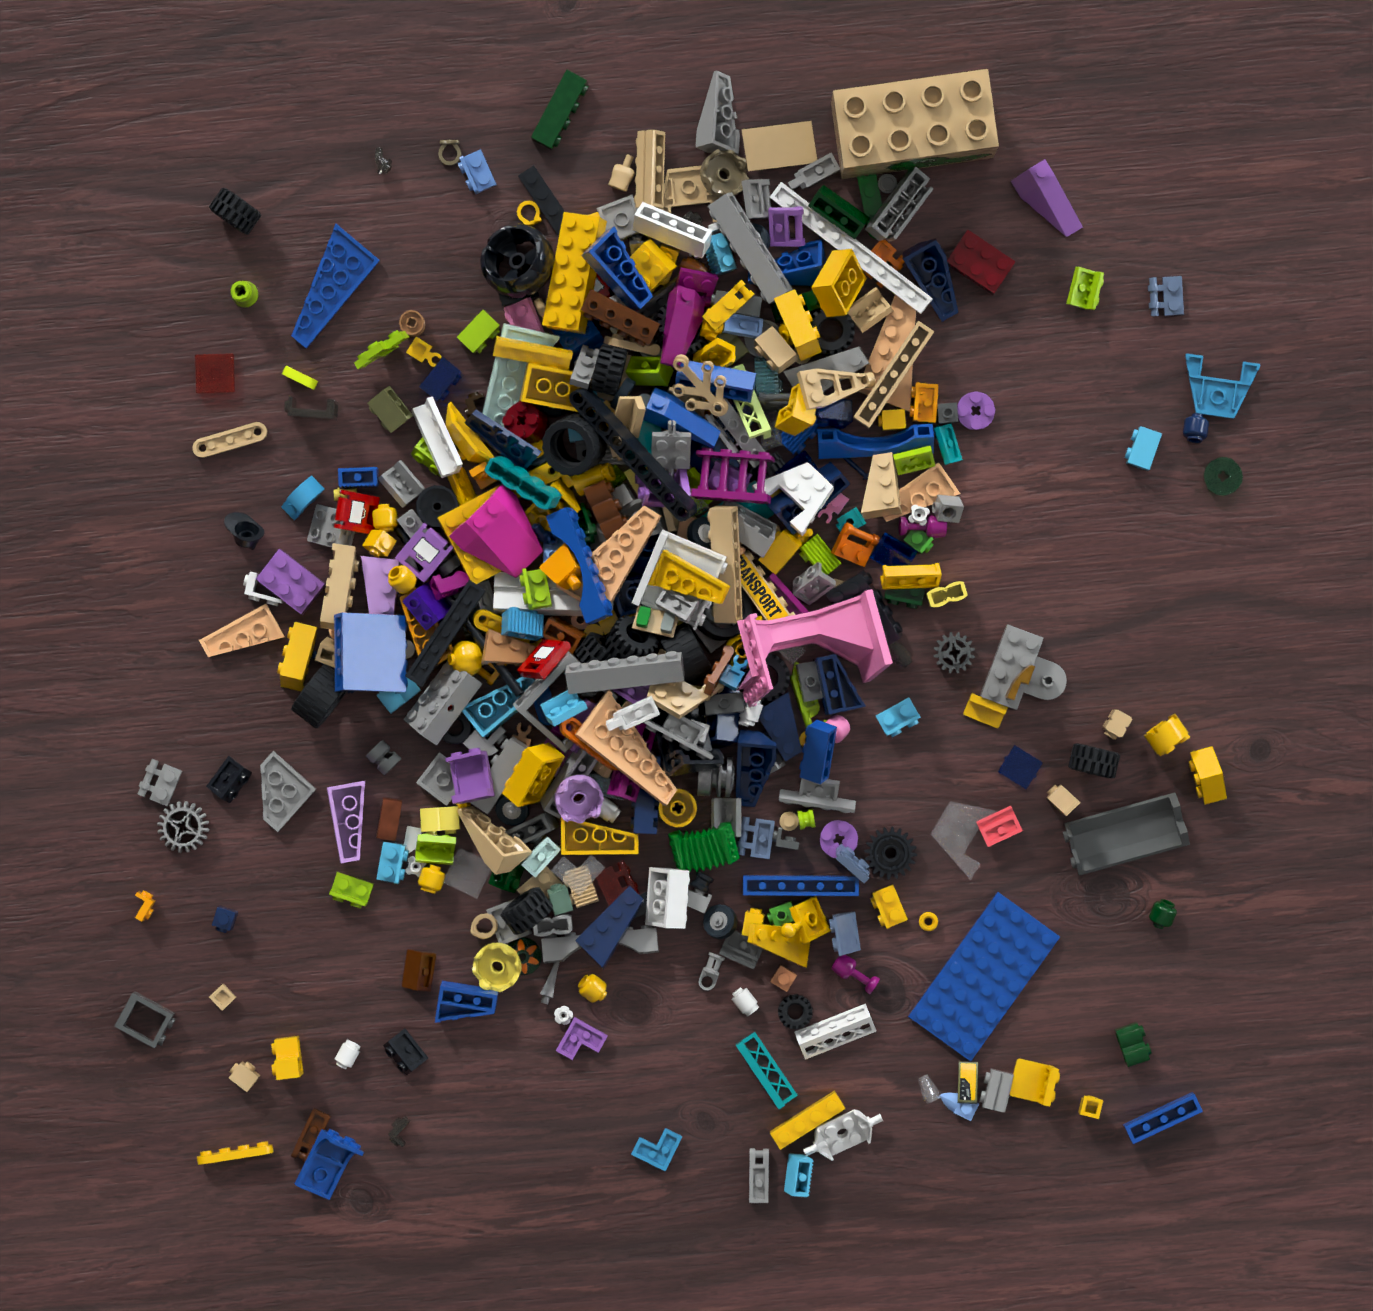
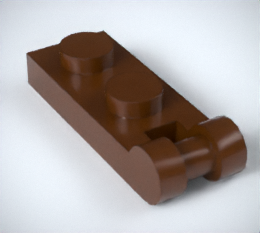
M313 1108L291 1157L299 1158L305 1163L321 1129L325 1130L330 1120V1115ZM302 1146L309 1149L307 1153L300 1151Z

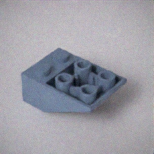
M855 911L832 914L833 919H829L831 933L835 932V938H832L834 952H838V955L842 956L860 951Z

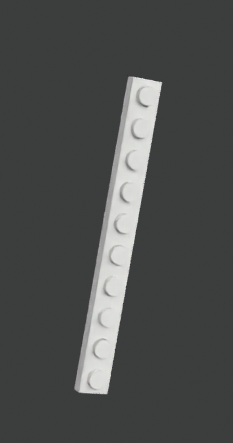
M782 182L771 194L770 198L782 208L803 207L802 223L835 249H852L861 268L918 313L922 314L933 300L928 294L859 241L853 239L808 207L809 203Z

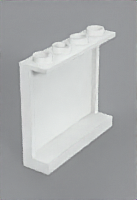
M662 530L632 603L637 606L641 603L650 608L667 612L655 604V601L664 589L648 585L663 550L675 554L717 579L719 574H724L728 563H725L727 557ZM703 600L689 620L688 624L694 626V630L697 629L698 625H703L706 615H703L705 608H710L711 601Z

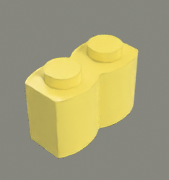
M960 581L953 582L945 588H934L926 593L929 606L933 608L943 606L948 602L962 600L968 595L964 582Z
M458 806L420 809L421 832L431 835H437V831L445 830V834L456 833V830L460 829V816L457 812Z

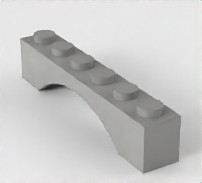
M651 925L641 926V929L637 930L629 927L619 944L639 954L658 953L657 929L652 928ZM575 932L564 934L565 937H557V934L545 936V939H541L544 964L564 962L571 954L581 949L575 941L580 935H576Z

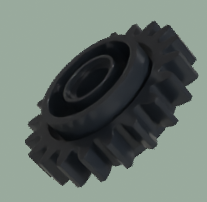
M891 826L890 832H888L883 827L882 834L876 830L877 837L870 835V838L873 840L872 843L866 842L870 849L864 850L865 853H869L865 860H871V863L868 864L869 868L875 867L873 870L874 874L880 871V878L886 873L888 880H890L891 874H894V877L898 879L899 872L905 876L904 869L911 871L909 863H916L911 857L917 856L916 853L912 852L917 847L915 845L910 846L913 838L907 840L908 833L906 832L901 835V828L894 832V827ZM894 848L896 850L895 857L887 858L885 855L886 849Z

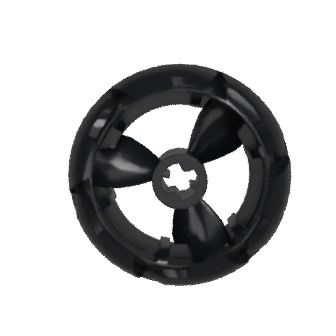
M517 224V226L507 225L495 231L488 238L487 246L483 248L480 257L481 270L488 284L498 293L511 298H523L526 294L532 295L538 292L548 282L551 273L550 268L554 265V253L550 242L539 230L525 224ZM531 242L536 248L523 255L517 252L516 245ZM503 256L510 258L509 265L512 269L502 278L499 275V265L503 261Z

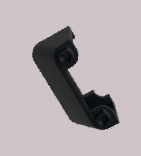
M705 702L699 704L696 709L684 717L706 724L704 717L706 715ZM658 707L660 715L652 718V720L662 726L669 713ZM658 730L656 731L663 768L667 776H679L719 768L724 764L723 753L719 749H712L709 734L704 745L697 743V746L714 756L712 760L709 758L704 760L696 755L697 752L693 749L687 751L679 746L680 742L676 740L671 742L662 737L663 733Z

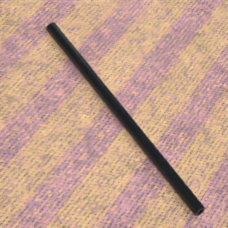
M401 525L394 529L402 543L406 545L411 538ZM434 571L429 577L430 581L433 576L438 575L436 571ZM452 595L444 598V600L451 608L456 598ZM468 617L464 627L483 651L485 638L470 617ZM491 663L516 697L524 693L505 665Z

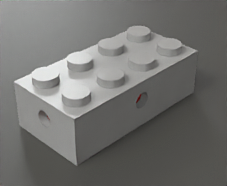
M447 660L403 720L423 737L437 745L481 687L482 683L466 671H455L452 665L448 664Z

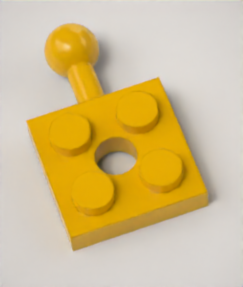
M816 896L789 908L795 923H785L781 927V934L785 938H792L798 930L804 944L831 931Z

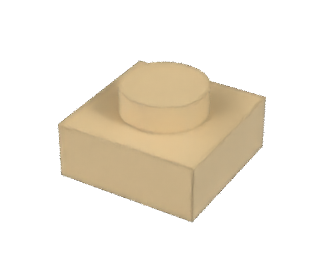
M223 983L209 998L223 1011L236 996Z

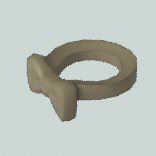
M440 140L441 147L438 155L441 162L449 166L458 163L459 157H461V150L458 146L460 141ZM448 144H452L457 151V157L453 161H446L442 155L443 150Z

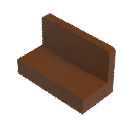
M408 949L402 987L417 991H431L436 953Z

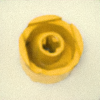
M1176 714L1169 716L1168 721H1161L1144 735L1155 753L1160 757L1173 751L1175 745L1183 743L1190 738L1189 732Z
M676 788V793L666 806L659 802V815L666 824L672 827H684L695 818L697 803L690 792ZM677 802L679 805H683L681 813L672 809Z

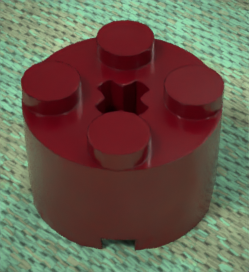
M519 401L508 409L502 422L504 428L529 444L539 442L544 437L548 418L542 410L534 405Z

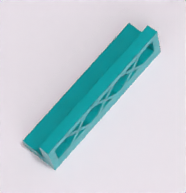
M753 1032L736 1044V1047L778 1109H781L787 1102L798 1096L756 1032ZM753 1037L758 1042L757 1051L749 1050L745 1045ZM758 1054L768 1057V1067L759 1066L757 1063ZM762 1069H766V1070H767L766 1075H765V1073L763 1072ZM769 1070L778 1072L780 1075L778 1083L770 1082L768 1079ZM780 1086L787 1087L792 1095L782 1100L779 1095Z

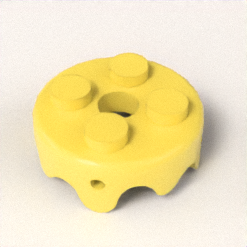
M491 943L484 946L476 954L472 971L479 980V986L483 990L502 992L513 986L518 980L522 969L521 960L512 947L503 943ZM500 962L503 969L500 971L496 970L493 967V963Z

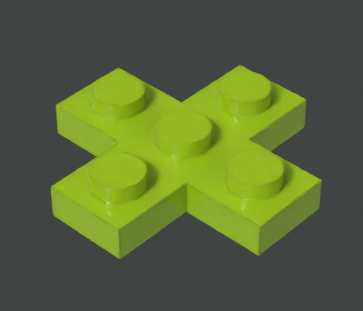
M396 330L388 335V340L376 341L367 347L368 351L357 356L359 360L354 362L357 369H362L376 359L385 357L397 349L400 343L409 338L406 331L399 332Z

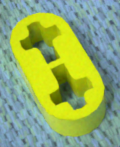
M285 366L282 375L313 390L318 383L317 380L288 366Z

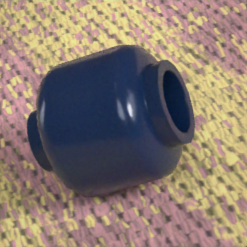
M1192 414V416L1184 420L1183 436L1187 438L1188 442L1201 443L1208 436L1209 421L1203 418L1202 414Z

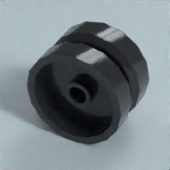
M440 485L426 488L420 493L416 501L418 517L423 523L425 522L427 526L432 528H441L437 518L458 507L456 495L449 488ZM439 503L441 508L435 510L433 505Z

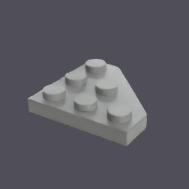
M273 751L260 765L263 819L279 832L315 792L316 788Z

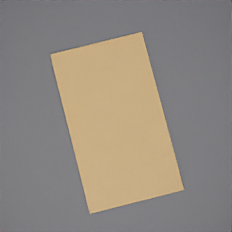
M811 121L742 129L748 171L811 164L817 160Z

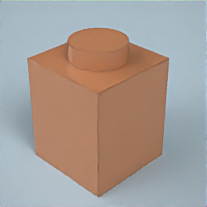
M780 964L770 982L787 992L797 974Z

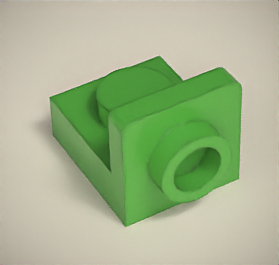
M911 530L904 538V541L920 554L923 552L928 553L934 545L932 543L933 538L927 537L926 533L922 530Z

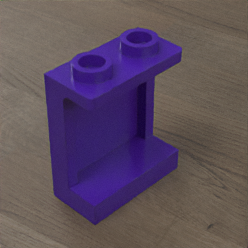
M430 581L415 589L403 600L405 606L425 630L431 628L435 623L442 621L450 609L444 598L436 600L429 585Z

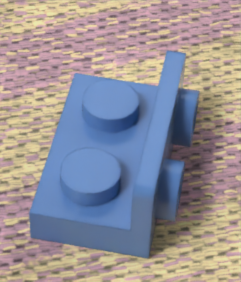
M481 149L467 156L459 157L461 162L458 163L462 174L466 173L468 176L466 183L470 191L474 190L475 194H478L496 186V182Z

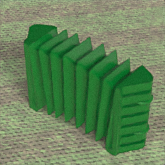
M721 822L718 828L713 826L712 830L709 827L707 832L703 829L701 833L697 830L696 834L693 831L689 834L686 830L685 834H683L680 830L668 834L669 845L674 854L673 860L677 869L686 870L687 868L691 872L692 868H694L698 872L699 867L703 871L707 867L711 870L713 865L718 868L719 862L724 866L725 861L730 865L740 859L734 831L730 822Z

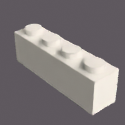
M642 202L634 215L633 230L700 258H703L710 247L712 230L644 202Z

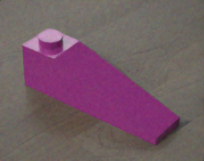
M677 286L668 294L660 364L673 367V361L677 355H686L703 321L705 301L696 290Z

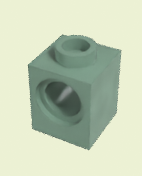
M555 884L550 887L551 889H547L555 916L573 910L565 884Z

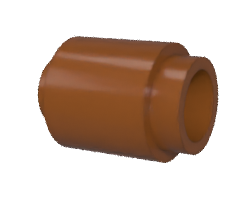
M690 256L687 259L683 258L679 265L680 269L682 267L703 272L708 271L704 263Z

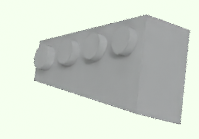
M856 347L783 372L794 387L799 383L797 377L799 371L825 369L856 373L870 363L861 348ZM820 380L823 393L833 387L831 380Z

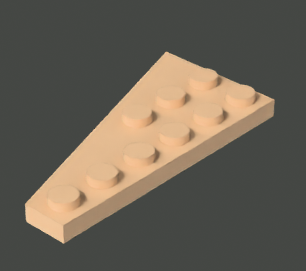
M896 295L891 304L893 312L886 316L869 358L870 364L866 366L864 373L872 372L874 374L875 384L915 326L916 310ZM913 364L887 401V404L905 409L907 412H910ZM873 387L865 388L858 392L868 396Z
M643 506L626 524L615 531L606 542H603L592 552V561L598 567V577L605 586L606 592L604 593L611 604L662 517L647 506ZM582 577L579 579L582 586L575 591L571 587L565 590L556 585L560 590L581 601L583 590Z
M606 690L575 736L658 802L666 806L676 793V787L665 774V771L661 769L656 761L657 759L651 754L635 726L627 730H620L619 727L611 731L608 730L606 721L613 718V714L623 708L616 702L612 692Z

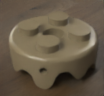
M717 149L706 157L700 170L701 181L706 190L719 198L731 192L734 196L743 190L742 181L749 180L746 173V159L739 157L733 150L720 151V149ZM720 170L724 171L727 174V179H722L720 177Z

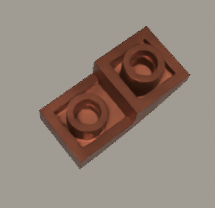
M383 797L376 838L396 840L402 800Z

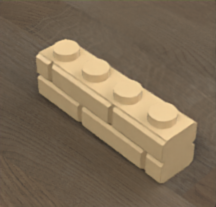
M659 130L638 131L636 139L637 157L635 159L637 166L635 177L636 195L634 197L635 208H639L642 202L658 209H663L665 132Z

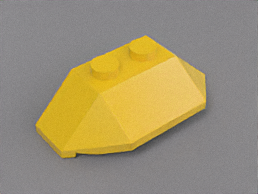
M452 402L448 403L445 426L453 443L459 449L457 451L463 461L465 459L473 463H483L486 461L488 464L490 458L494 457L479 436L464 423L466 421L454 404Z

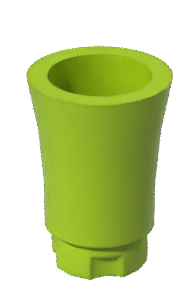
M238 281L231 287L232 299L240 307H250L257 301L258 290L249 281ZM244 289L246 291L245 295L242 294L240 296V291Z

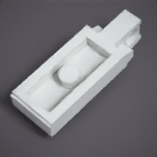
M650 696L616 711L613 714V718L606 721V726L609 731L617 727L620 730H627L660 715V712L653 697Z

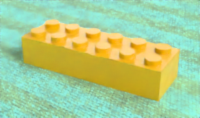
M563 213L542 322L543 326L554 330L585 334L588 319L582 316L583 313L580 312V309L590 289L594 290L597 273L581 255L605 232L607 221L604 219L576 213Z

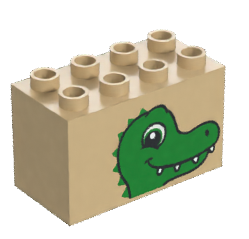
M988 69L834 90L832 94L831 108L841 179L904 171L914 167L925 168L989 159L994 157L999 147Z

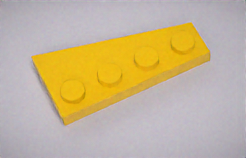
M667 550L662 551L648 583L651 586L677 591L681 594L695 596L718 604L723 603L730 588V585Z
M750 923L748 943L807 968L810 942L804 944L798 930L792 938H785L781 934L782 926Z

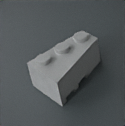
M724 501L722 506H738L739 541L764 558L775 539L777 524L736 502Z

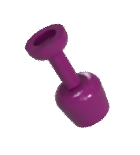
M931 515L927 518L926 525L921 526L919 523H910L906 517L900 516L898 532L902 536L908 530L926 531V535L929 538L946 537L947 522L937 521L936 517Z
M847 955L838 956L831 969L842 979H847L850 975L865 984V991L871 994L880 978L876 976L868 978L855 969L857 964L855 959Z

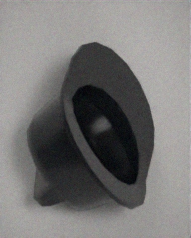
M233 512L229 513L224 519L225 527L233 534L235 543L240 547L254 550L259 539L265 534L264 529L247 514Z

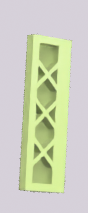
M743 364L731 368L746 371ZM755 390L751 403L733 400L749 439L760 435L764 439L770 438L771 428ZM745 405L750 406L753 412L751 416L743 413L742 410ZM752 421L758 424L759 430L751 432L749 426Z

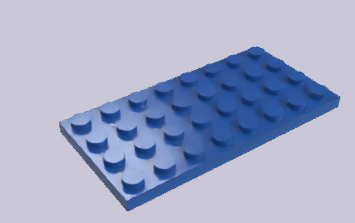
M997 892L908 1017L971 1061L1059 940L1060 936Z

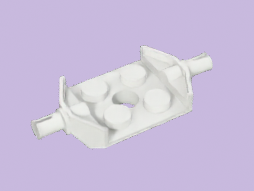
M854 1109L816 1127L814 1131V1145L803 1150L806 1156L819 1152L833 1161V1155L867 1140L868 1144H870L873 1125L882 1122L883 1119L880 1114L869 1118V1116L866 1117L859 1110ZM840 1129H846L844 1134H837Z

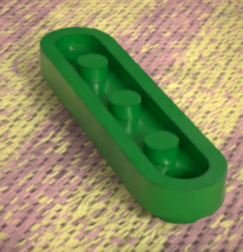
M876 174L857 176L864 214L870 217L866 226L882 206Z

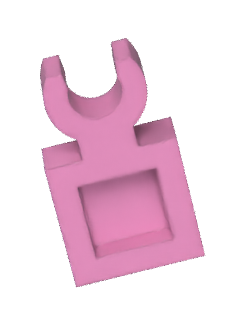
M840 493L826 506V509L818 513L817 517L820 518L823 513H826L828 515L826 523L828 524L832 520V513L835 512L838 515L849 501V498Z

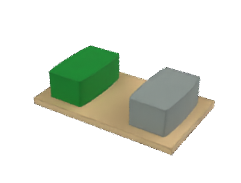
M639 605L632 629L674 638L679 618L669 612Z

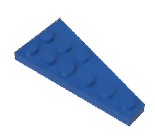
M337 224L334 226L333 233L313 279L305 304L291 335L306 349L380 262L377 257Z

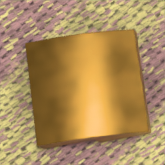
M1028 665L1017 675L1011 683L1005 698L1015 700L1020 684H1029L1035 666Z

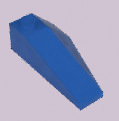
M822 239L807 242L804 246H799L797 250L790 253L785 251L781 253V257L775 259L790 285L805 286L814 284L827 261ZM748 271V283L754 284L750 279L751 274Z
M659 388L654 389L645 410L644 421L668 430V421L671 420L672 424L674 420L676 421V431L691 432L692 440L711 448L715 447L721 432L697 412L687 410L685 403L675 395Z

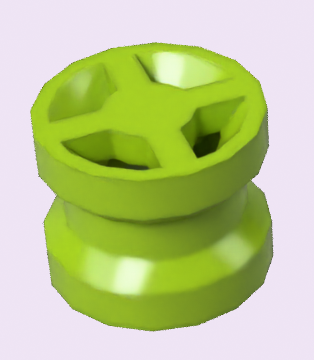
M808 809L806 812L797 811L800 830L809 826L811 828L816 827L813 809Z

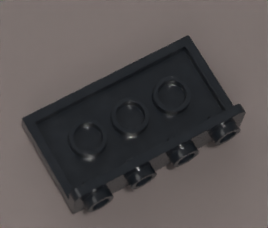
M862 570L857 575L835 586L826 593L827 598L834 605L857 597L864 591L873 590L887 645L901 638L903 629L900 623L895 622L893 619L891 608L884 604L882 600L883 595L879 589H875L872 584L873 578L868 572L866 573Z

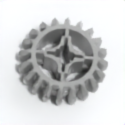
M178 801L177 808L174 804H170L169 806L172 811H169L167 808L163 810L167 816L160 815L159 818L163 819L164 822H158L157 825L163 826V829L158 830V833L164 832V836L160 837V840L162 841L167 838L166 847L172 843L171 850L174 851L178 846V852L182 853L183 847H185L186 852H190V846L193 850H196V842L199 845H203L200 838L207 839V835L203 834V831H209V828H204V825L209 824V821L202 820L207 814H199L202 811L201 807L195 811V803H192L189 808L188 801L184 802L183 807L182 803ZM179 811H187L181 821L171 818ZM192 815L197 819L198 830L191 825ZM183 822H185V826L189 830H183V832H181V827L178 824H183ZM169 824L176 829L175 839L169 832ZM186 833L195 835V838L188 843L180 842Z

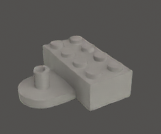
M1007 624L980 697L1017 710L1023 693L1044 700H1051L1060 696L1066 687V674L1058 664L1037 656L1044 639L1043 637ZM1028 665L1035 666L1029 684H1020L1015 700L1005 698L1011 683L1017 675Z

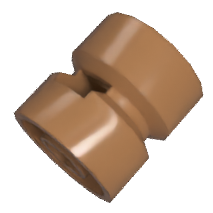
M409 310L401 315L399 325L401 330L406 331L409 337H417L424 332L426 322L419 312Z

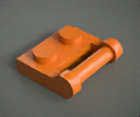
M845 523L831 553L865 567L874 546L879 543L880 537L876 534H869L854 528L850 523ZM851 534L866 540L867 543L864 546L847 538Z

